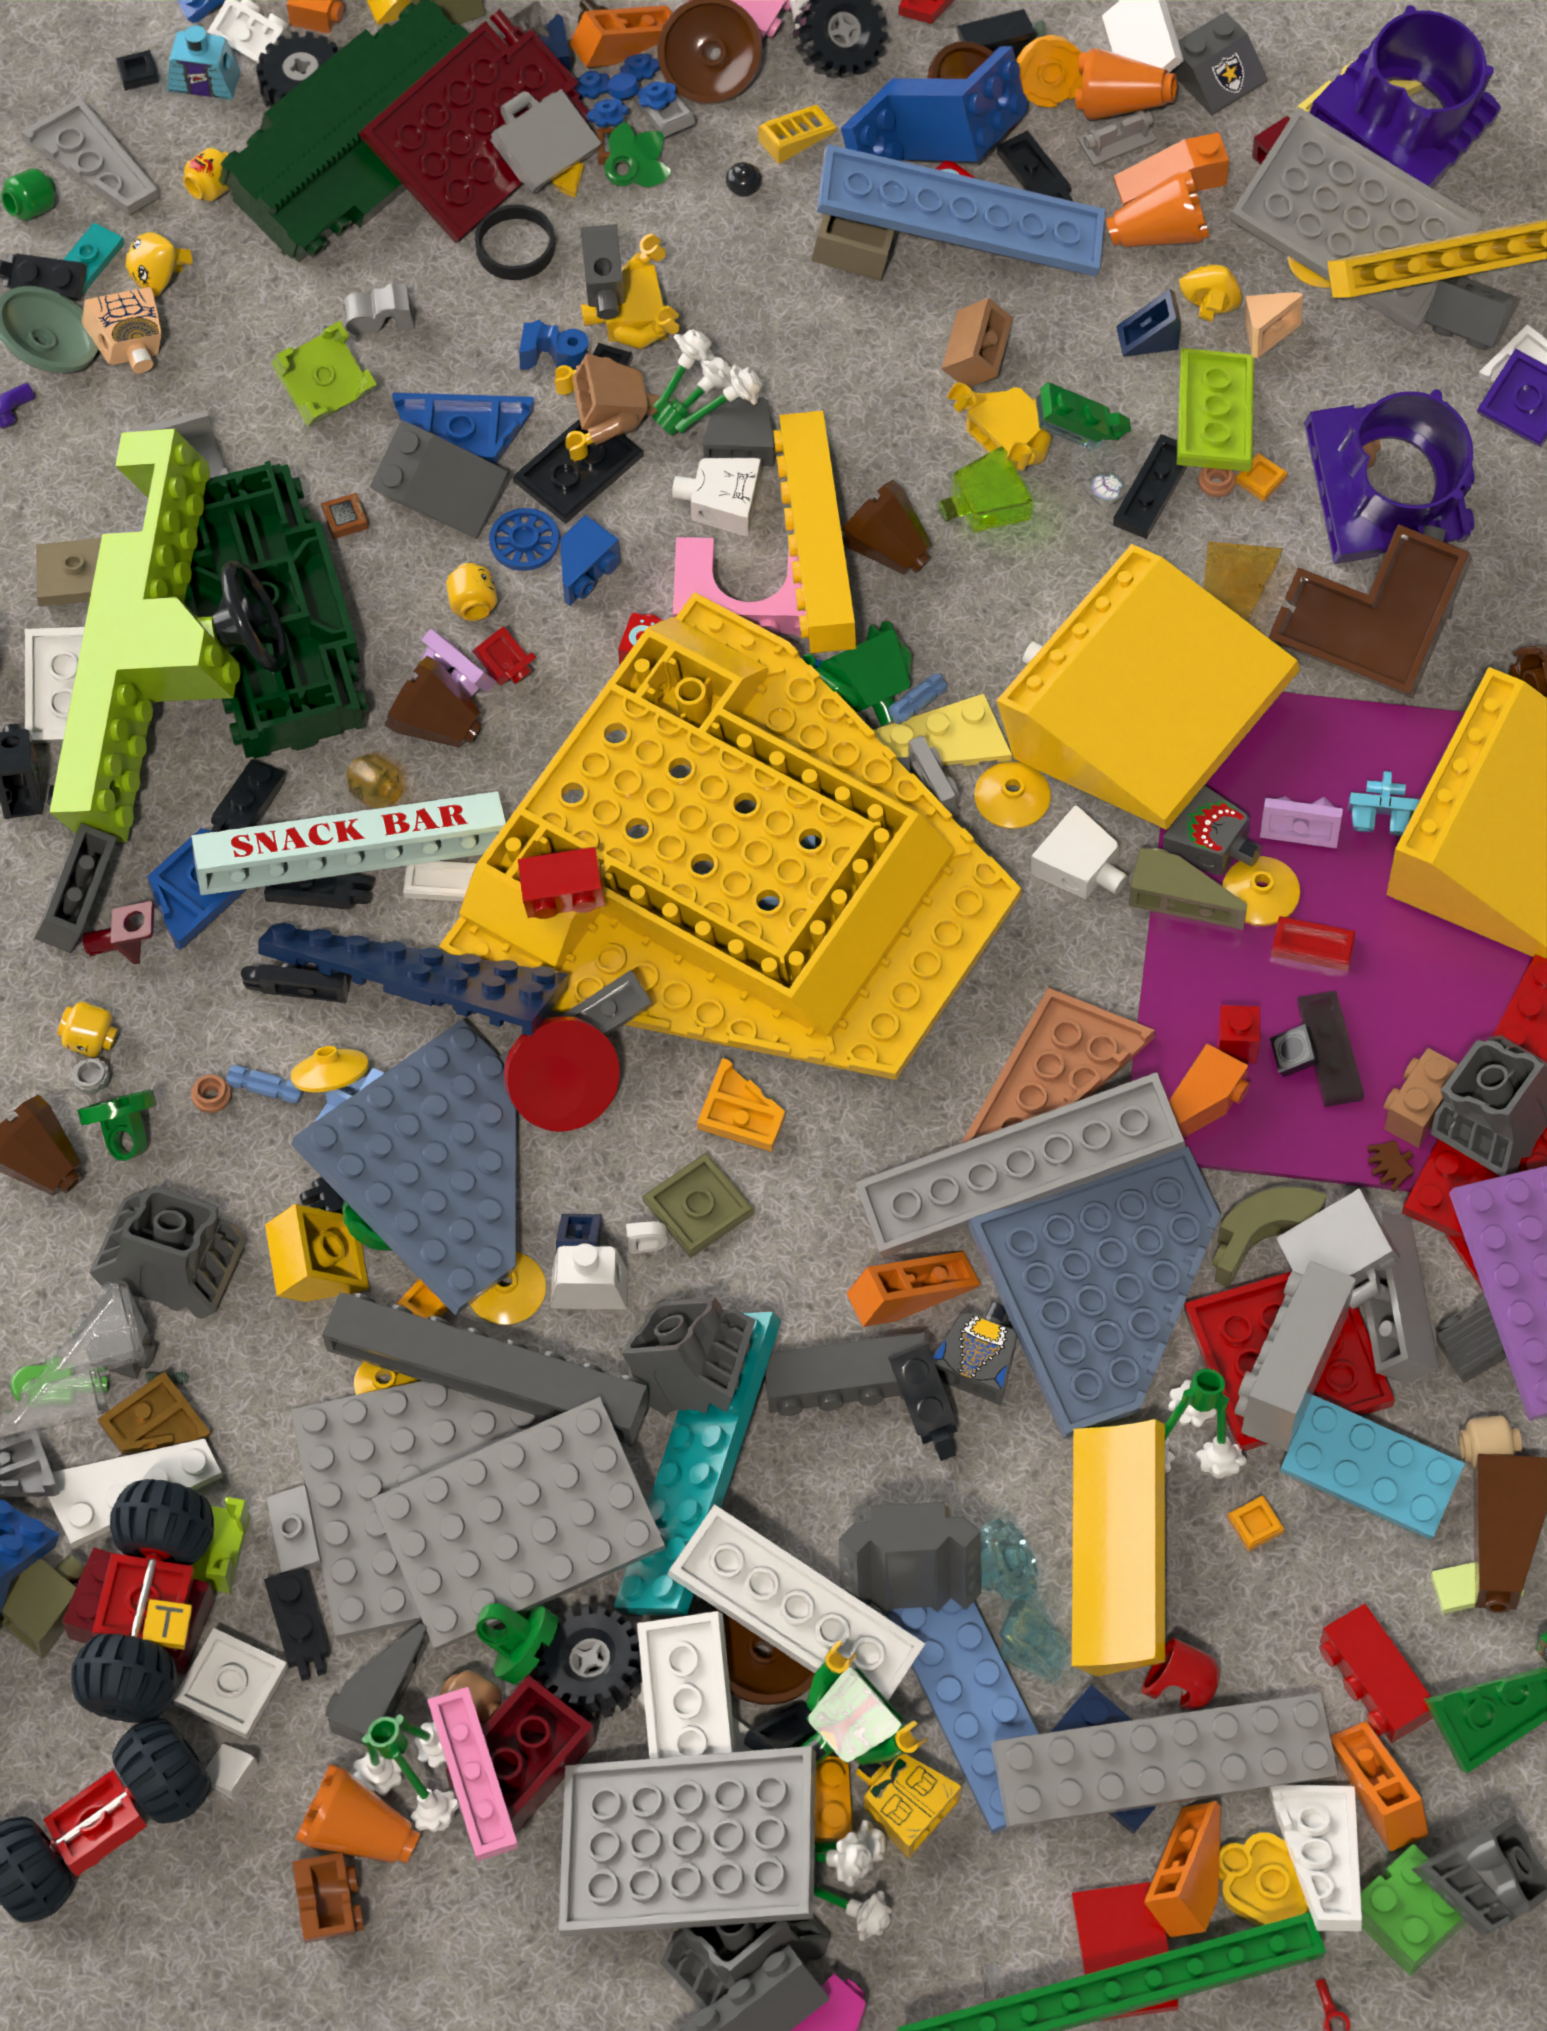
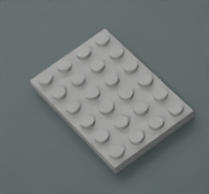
M1300 107L1296 109L1228 217L1229 220L1329 281L1327 261L1476 233L1483 221ZM1439 280L1355 297L1414 333L1429 310Z
M600 1397L371 1498L423 1624L427 1626L426 1631L433 1648L436 1651L475 1635L479 1613L488 1604H503L516 1613L521 1614L533 1609L535 1606L542 1605L666 1549ZM496 1619L485 1621L489 1627L501 1623V1621Z
M812 1746L565 1766L558 1931L563 1936L813 1919L816 1751Z

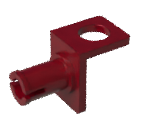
M151 901L112 909L111 928L84 933L83 946L85 952L92 957L97 954L118 950L133 964H140L141 940L149 939L154 934V904ZM135 914H143L144 923L139 928L129 918Z

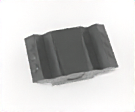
M1502 1035L1489 1037L1485 1042L1477 1039L1441 1089L1444 1101L1435 1112L1430 1134L1501 1177L1518 1173L1521 1158L1531 1157L1532 1150L1536 1145L1535 1143L1547 1128V1062Z
M153 1186L151 1191L144 1194L137 1192L123 1198L89 1273L101 1287L107 1288L121 1280L127 1283L132 1296H141L162 1303L175 1311L187 1307L196 1318L202 1319L214 1314L247 1238L234 1223L218 1218L219 1206Z
M716 1297L661 1301L657 1307L646 1315L645 1323L627 1341L626 1349L622 1353L631 1369L633 1377L639 1379L643 1385L647 1386L649 1404L644 1416L646 1417L650 1407L665 1416L669 1412L678 1410H699L705 1414L709 1403L727 1413L734 1391L737 1390L740 1380L738 1377L745 1365L744 1357L750 1348L749 1340L755 1320L737 1309L723 1310Z
M945 1502L871 1506V1509L866 1512V1522H854L839 1538L841 1588L868 1606L873 1602L887 1615L892 1609L932 1607L935 1611L939 1612L950 1598L967 1610L981 1594V1531L964 1517H950V1509L945 1505Z
M1515 1815L1449 1844L1448 1847L1438 1851L1439 1854L1411 1869L1480 1935L1493 1932L1515 1918L1530 1912L1547 1900V1872L1535 1856L1530 1846L1529 1838L1523 1827L1518 1823Z
M814 1918L681 1928L682 1932L669 1942L661 1964L696 2004L703 2009L713 2005L727 1994L736 1982L750 1976L773 1953L780 1952L790 1945L806 1965L808 1960L820 1959L824 1956L831 1937Z

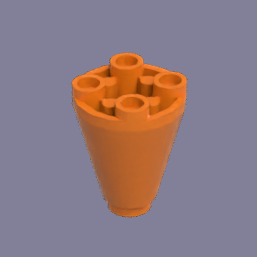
M1091 48L1089 52L1080 53L1078 68L1079 73L1083 74L1082 88H1077L1075 106L1077 110H1083L1087 120H1097L1164 106L1166 102L1175 101L1177 93V77L1175 73H1168L1167 69L1100 48Z
M1182 171L1172 175L1114 211V216L1105 218L1113 246L1120 244L1123 247L1195 244L1203 242V239L1210 237L1190 171L1185 173Z
M330 1763L295 1840L313 1849L335 1853L343 1852L346 1855L395 1863L398 1860L406 1864L418 1841L420 1832L412 1829L413 1824L348 1770Z

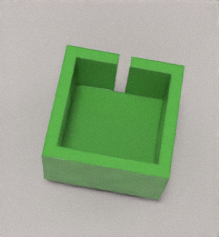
M1414 1844L1386 1869L1384 1878L1379 1875L1360 1893L1361 1928L1410 1977L1468 1923L1411 1870L1429 1859Z

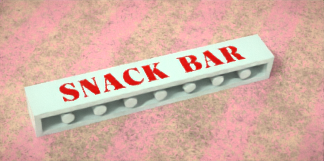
M497 791L191 836L200 895H208L482 855L506 824Z

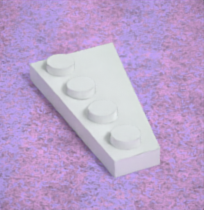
M200 1439L52 1472L60 1494L47 1497L73 1549L110 1531L111 1510L119 1494L135 1481L145 1479L166 1480L197 1490L223 1478L206 1440Z
M1279 1785L1270 1787L1269 1799L1317 1931L1361 1932L1362 1916L1355 1786Z

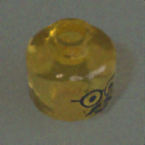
M370 753L358 757L347 770L348 791L353 797L372 809L386 808L390 804H394L403 793V772L397 765L379 754Z

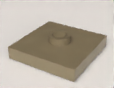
M101 538L36 544L37 600L39 607L90 601Z

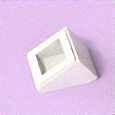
M222 1744L205 1770L210 1777L211 1787L235 1801L257 1769L258 1764L256 1758L252 1755Z

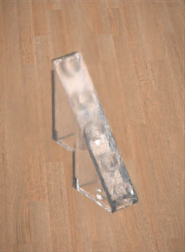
M108 1281L95 1296L97 1303L88 1315L86 1313L82 1314L73 1323L69 1331L72 1334L63 1347L57 1346L48 1355L44 1362V1365L47 1367L39 1378L31 1379L23 1387L19 1394L21 1401L14 1410H8L0 1417V1440L16 1438L36 1430L37 1432L109 1411L100 1372L146 1360L127 1284Z

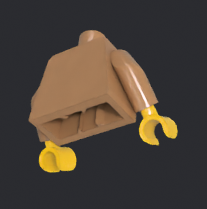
M586 353L581 364L576 366V370H572L567 365H561L555 370L554 384L556 392L560 395L575 392L581 428L589 432L584 435L580 431H572L567 435L566 447L570 449V458L574 461L582 460L587 456V445L593 442L595 445H598L615 436L636 431L645 415L652 416L657 411L653 404L661 396L645 392L642 374L638 370L618 364L610 358H600Z

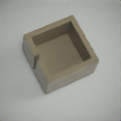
M823 214L811 261L881 280L895 230Z

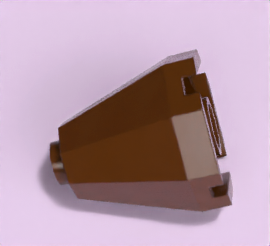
M893 479L877 491L881 495L878 499L869 498L841 529L843 544L847 548L903 575L911 569L918 573L932 558L927 554L932 544L904 489Z
M427 655L418 663L413 671L418 674L417 678L413 677L411 680H407L388 712V719L385 721L384 726L397 734L460 748L465 741L472 744L483 726L482 723L478 722L481 711L441 663Z
M38 1094L21 1103L14 1110L18 1116L11 1121L6 1118L0 1123V1172L53 1196L61 1191L67 1194L82 1178L79 1174L82 1163L51 1106Z

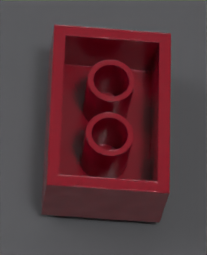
M95 1547L91 1551L62 1620L69 1639L86 1644L94 1637L92 1629L111 1552ZM197 1579L193 1580L188 1605H192V1613L185 1650H166L174 1660L177 1673L183 1675L186 1674L215 1602L210 1583Z
M529 1675L481 1728L515 1835L565 1779V1766L577 1765L596 1743L593 1725ZM447 1767L446 1770H445V1772H446L448 1784H449V1787L452 1788V1789L455 1791L454 1786H453V1782H452V1779H451V1776H450V1773H449V1769H448V1767Z

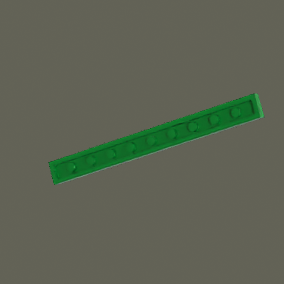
M1308 1912L897 2027V2031H1064L1324 1958L1326 1950L1312 1915Z

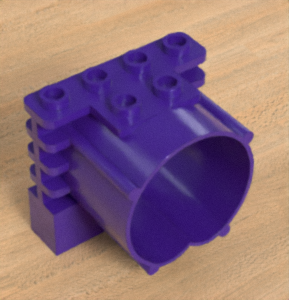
M1408 5L1404 13L1389 21L1372 41L1371 45L1359 54L1358 59L1352 62L1342 75L1339 74L1313 101L1309 113L1434 189L1444 178L1448 169L1453 167L1460 156L1469 150L1472 143L1481 137L1485 129L1493 124L1501 110V106L1490 93L1485 91L1494 73V68L1487 65L1483 47L1475 34L1467 26L1451 16L1435 11H1416L1414 6ZM1414 80L1420 82L1422 86L1429 89L1439 99L1443 108H1423L1410 99L1404 87L1392 85L1387 81Z
M1434 389L1430 394L1416 391L1399 392L1388 395L1376 403L1367 404L1366 407L1355 408L1354 405L1309 413L1304 426L1334 564L1378 557L1381 553H1386L1398 524L1419 533L1423 532L1424 526L1442 528L1446 531L1445 543L1454 541L1458 543L1465 542L1468 539L1475 525L1473 512L1470 508L1466 509L1464 497L1475 481L1472 466L1473 443L1463 418L1447 401H1443L1440 390ZM1380 439H1398L1418 448L1430 462L1435 476V491L1431 503L1424 505L1402 504L1388 499L1377 492L1371 486L1367 477V464L1370 456L1364 451L1363 447Z

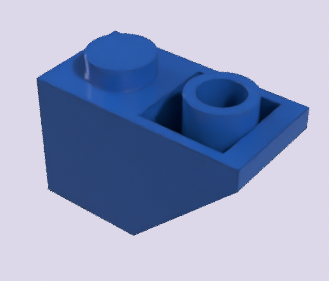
M586 515L560 538L564 601L569 606L578 598H586L592 592L595 582L603 574H611L620 562L619 539Z

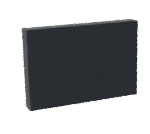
M579 418L514 474L513 482L563 523L567 524L643 457V450L621 434L598 445H595L594 442L587 445V456L582 460L574 461L570 458V449L566 447L567 435L572 431H580L584 435L589 433L588 430L581 428Z

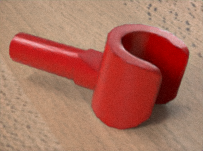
M1317 1980L1315 1984L1326 2016L1322 2023V2030L1332 2031L1329 2027V2022L1331 2019L1336 2018L1343 2023L1344 2031H1349L1351 2027L1350 2020L1346 2014L1337 2011L1326 1980Z

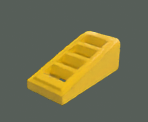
M815 104L758 126V141L775 161L780 164L837 132V127L823 110ZM815 116L822 126L816 127L810 119ZM804 123L809 130L804 131L800 124ZM793 129L797 135L793 136L789 130ZM783 135L785 139L781 140L779 136Z

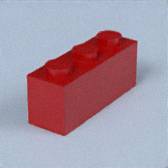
M1365 1603L1323 1628L1320 1639L1321 1645L1319 1646L1322 1657L1330 1667L1337 1665L1345 1677L1343 1685L1347 1693L1355 1702L1358 1700L1362 1701L1369 1711L1367 1714L1368 1722L1377 1735L1385 1734L1392 1744L1433 1719L1424 1699L1431 1696Z

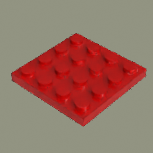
M1291 1272L1184 1304V1312L1206 1368L1215 1370L1224 1378L1225 1388L1223 1395L1229 1398L1226 1408V1421L1235 1444L1238 1445L1239 1449H1242V1452L1268 1444L1241 1433L1244 1417L1234 1412L1240 1398L1238 1392L1247 1371L1252 1372L1255 1362L1259 1357L1262 1346L1286 1296L1284 1289ZM1349 1306L1346 1321L1313 1395L1359 1416L1393 1407L1395 1399L1386 1377L1376 1373L1371 1340L1357 1307L1352 1309Z

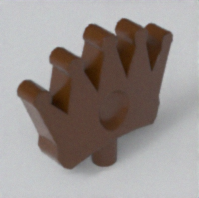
M1392 1140L1388 1143L1369 1145L1367 1147L1368 1153H1377L1373 1157L1368 1158V1164H1379L1376 1168L1372 1169V1176L1376 1177L1377 1175L1386 1174L1380 1179V1184L1383 1186L1386 1183L1395 1181V1184L1391 1185L1392 1192H1396L1407 1179L1413 1176L1414 1169L1406 1161L1414 1158L1411 1151L1401 1155L1397 1141Z

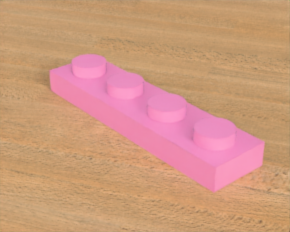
M469 1687L427 1699L476 1860L480 1861L518 1849L516 1837Z

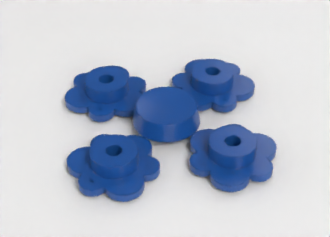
M636 54L627 57L624 61L625 65L620 68L621 73L613 76L610 80L608 74H599L597 71H587L580 78H576L579 83L574 88L581 95L579 98L587 96V98L593 99L599 94L606 92L614 98L597 102L594 105V109L587 113L588 121L596 122L598 127H605L608 124L612 126L621 124L624 120L623 116L628 113L627 106L622 105L621 100L631 97L636 93L638 99H640V106H650L653 110L663 109L667 103L675 101L676 87L673 83L652 82L646 87L639 89V80L653 77L654 71L660 69L658 59L652 58L651 54Z

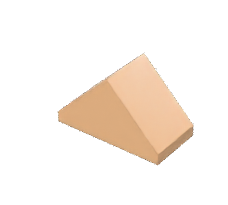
M1291 292L1246 296L1245 328L1252 357L1260 358L1302 324L1303 294Z

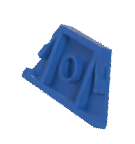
M393 392L392 395L393 405L400 420L428 431L495 465L534 411V397L396 392Z
M200 828L194 835L209 833L211 830ZM192 836L147 876L152 895L173 943L179 950L247 890L242 889L200 895L194 864Z

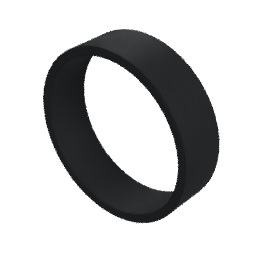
M507 205L499 207L488 213L477 226L475 232L477 258L487 272L505 280L531 278L542 272L553 259L555 239L552 224L542 212L529 206ZM522 219L531 221L543 228L548 234L550 241L544 253L536 260L524 265L508 266L499 264L485 255L480 247L484 235L490 228L500 222Z

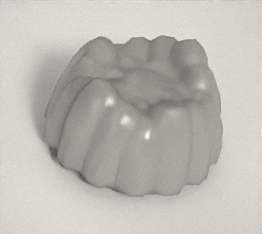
M87 1058L74 1066V1070L71 1072V1080L78 1090L93 1095L106 1087L110 1072L104 1061H100L99 1058Z

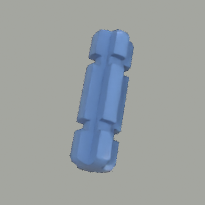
M938 673L929 676L921 685H917L900 698V701L892 704L889 707L888 714L893 717V722L901 724L914 716L915 712L918 713L935 700L936 696L943 694L948 687L947 683L943 680V676Z
M238 1065L231 1066L227 1075L226 1082L231 1087L238 1089L246 1087V1091L275 1099L281 1097L282 1101L293 1104L301 1101L304 1092L297 1089L291 1080L285 1082L282 1077L256 1070L249 1072V1068Z

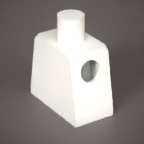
M1076 805L1031 856L1030 873L1084 899H1087L1099 884L1117 895L1128 880V875L1115 867L1119 857L1117 841Z
M586 1243L578 1246H561L558 1248L552 1268L550 1308L627 1309L628 1270L616 1248L592 1246Z

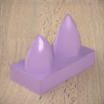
M430 628L422 638V641L428 645L422 660L428 655L441 663L446 671H449L453 666L455 669L452 671L451 677L469 698L479 688L485 692L489 691L497 682L433 629Z
M1286 796L1278 799L1265 798L1260 838L1337 849L1343 809L1335 808L1325 797L1318 799L1312 804L1293 802Z

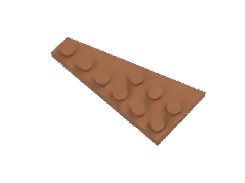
M1047 988L962 1143L1092 1096L1155 1038V1030L1054 989Z

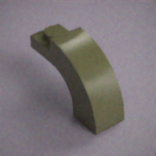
M1280 1187L1259 1192L1239 1203L1225 1217L1219 1228L1217 1242L1221 1245L1212 1262V1266L1217 1268L1215 1282L1230 1288L1252 1247L1264 1239L1282 1235L1324 1210L1327 1195L1307 1188Z

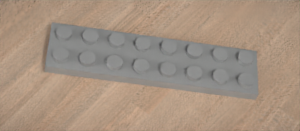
M1156 1072L855 1182L879 1252L883 1258L966 1228L971 1218L998 1209L1051 1197L1185 1148V1143Z
M1321 1692L997 1740L991 1744L1007 1829L1264 1790L1279 1785L1310 1783L1333 1779L1339 1776Z

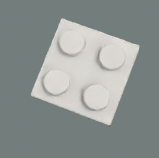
M213 1628L172 1700L175 1706L248 1740L286 1674L288 1664L275 1656Z

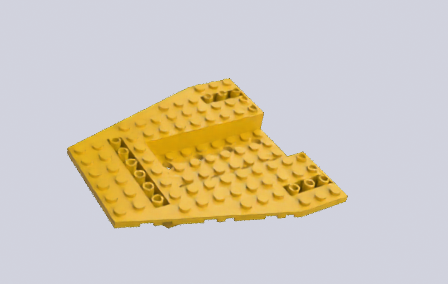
M693 592L675 618H668L646 628L477 862L459 911L460 917L438 948L446 954L458 956L474 954L482 960L494 962L510 960L516 962L518 966L530 968L545 966L553 968L555 972L568 974V988L551 1009V1011L566 1013L632 970L654 1005L624 1024L626 1026L897 1080L1022 896V890L1007 872L975 843L974 837L965 828L962 829L957 824L952 814L913 773L910 774L897 760L892 750L887 745L884 746L875 737V732L842 697L826 685L820 678V674L799 656V652L790 642ZM614 730H621L627 734L626 738L620 743H610L606 740L607 735ZM678 765H686L691 768L689 775L684 778H675L670 773ZM580 790L584 793L583 798L576 803H568L563 800L564 795L568 791ZM743 800H750L756 803L755 809L750 813L742 814L735 810L736 805ZM635 825H643L649 829L648 833L639 839H634L627 835L628 831ZM814 835L822 839L820 846L815 849H805L800 845L807 836ZM596 847L606 906L596 907L593 911L586 913L575 911L558 913L549 919L528 918L522 900L517 859ZM706 860L714 864L713 869L707 874L700 875L692 870L699 861ZM767 896L775 897L780 901L779 905L770 911H765L758 907L759 902Z

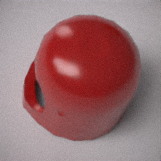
M1171 1638L1165 1644V1662L1151 1666L1142 1683L1141 1693L1152 1699H1157L1165 1688L1175 1685L1180 1687L1181 1690L1188 1691L1184 1695L1183 1692L1181 1693L1179 1700L1180 1708L1187 1711L1200 1710L1210 1703L1218 1689L1221 1677L1219 1665L1208 1653L1179 1639Z

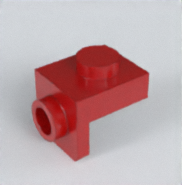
M504 626L472 650L500 686L509 679L514 685L532 671L528 664L537 658L533 652L526 655Z

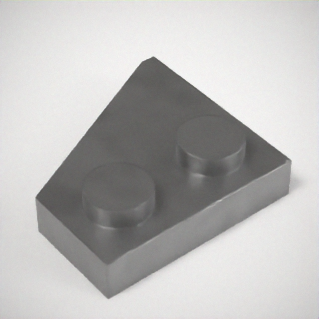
M37 1430L0 1443V1497L56 1496L60 1494Z

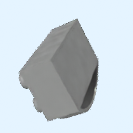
M1310 1260L1303 1274L1295 1271L1291 1272L1284 1289L1286 1296L1262 1346L1252 1372H1246L1238 1392L1240 1398L1234 1413L1244 1417L1241 1433L1285 1451L1289 1450L1346 1321L1356 1278Z

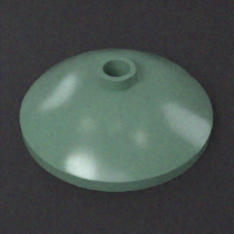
M34 286L13 288L0 297V340L22 362L47 372L68 373L78 371L89 365L98 350L82 325L83 309L67 297L61 296L52 290Z

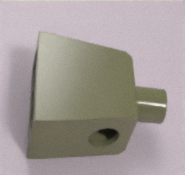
M68 1555L53 1569L40 1558L11 1580L1 1612L0 1624L41 1659L48 1654L65 1631L62 1620L76 1587L74 1584L83 1573V1565L76 1558Z

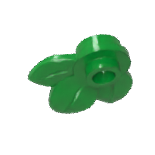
M627 122L618 125L612 131L608 140L610 155L604 164V172L607 179L612 184L620 187L635 183L648 188L664 182L670 176L671 170L662 162L657 161L663 146V133L646 131L634 135L632 128ZM625 163L628 166V173L625 175L618 174L615 170L616 164Z

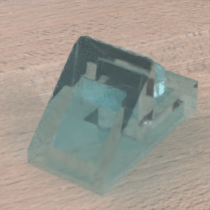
M1014 1600L998 1634L1004 1641L999 1650L1003 1662L1050 1682L1057 1683L1067 1661L1071 1646L1027 1600Z

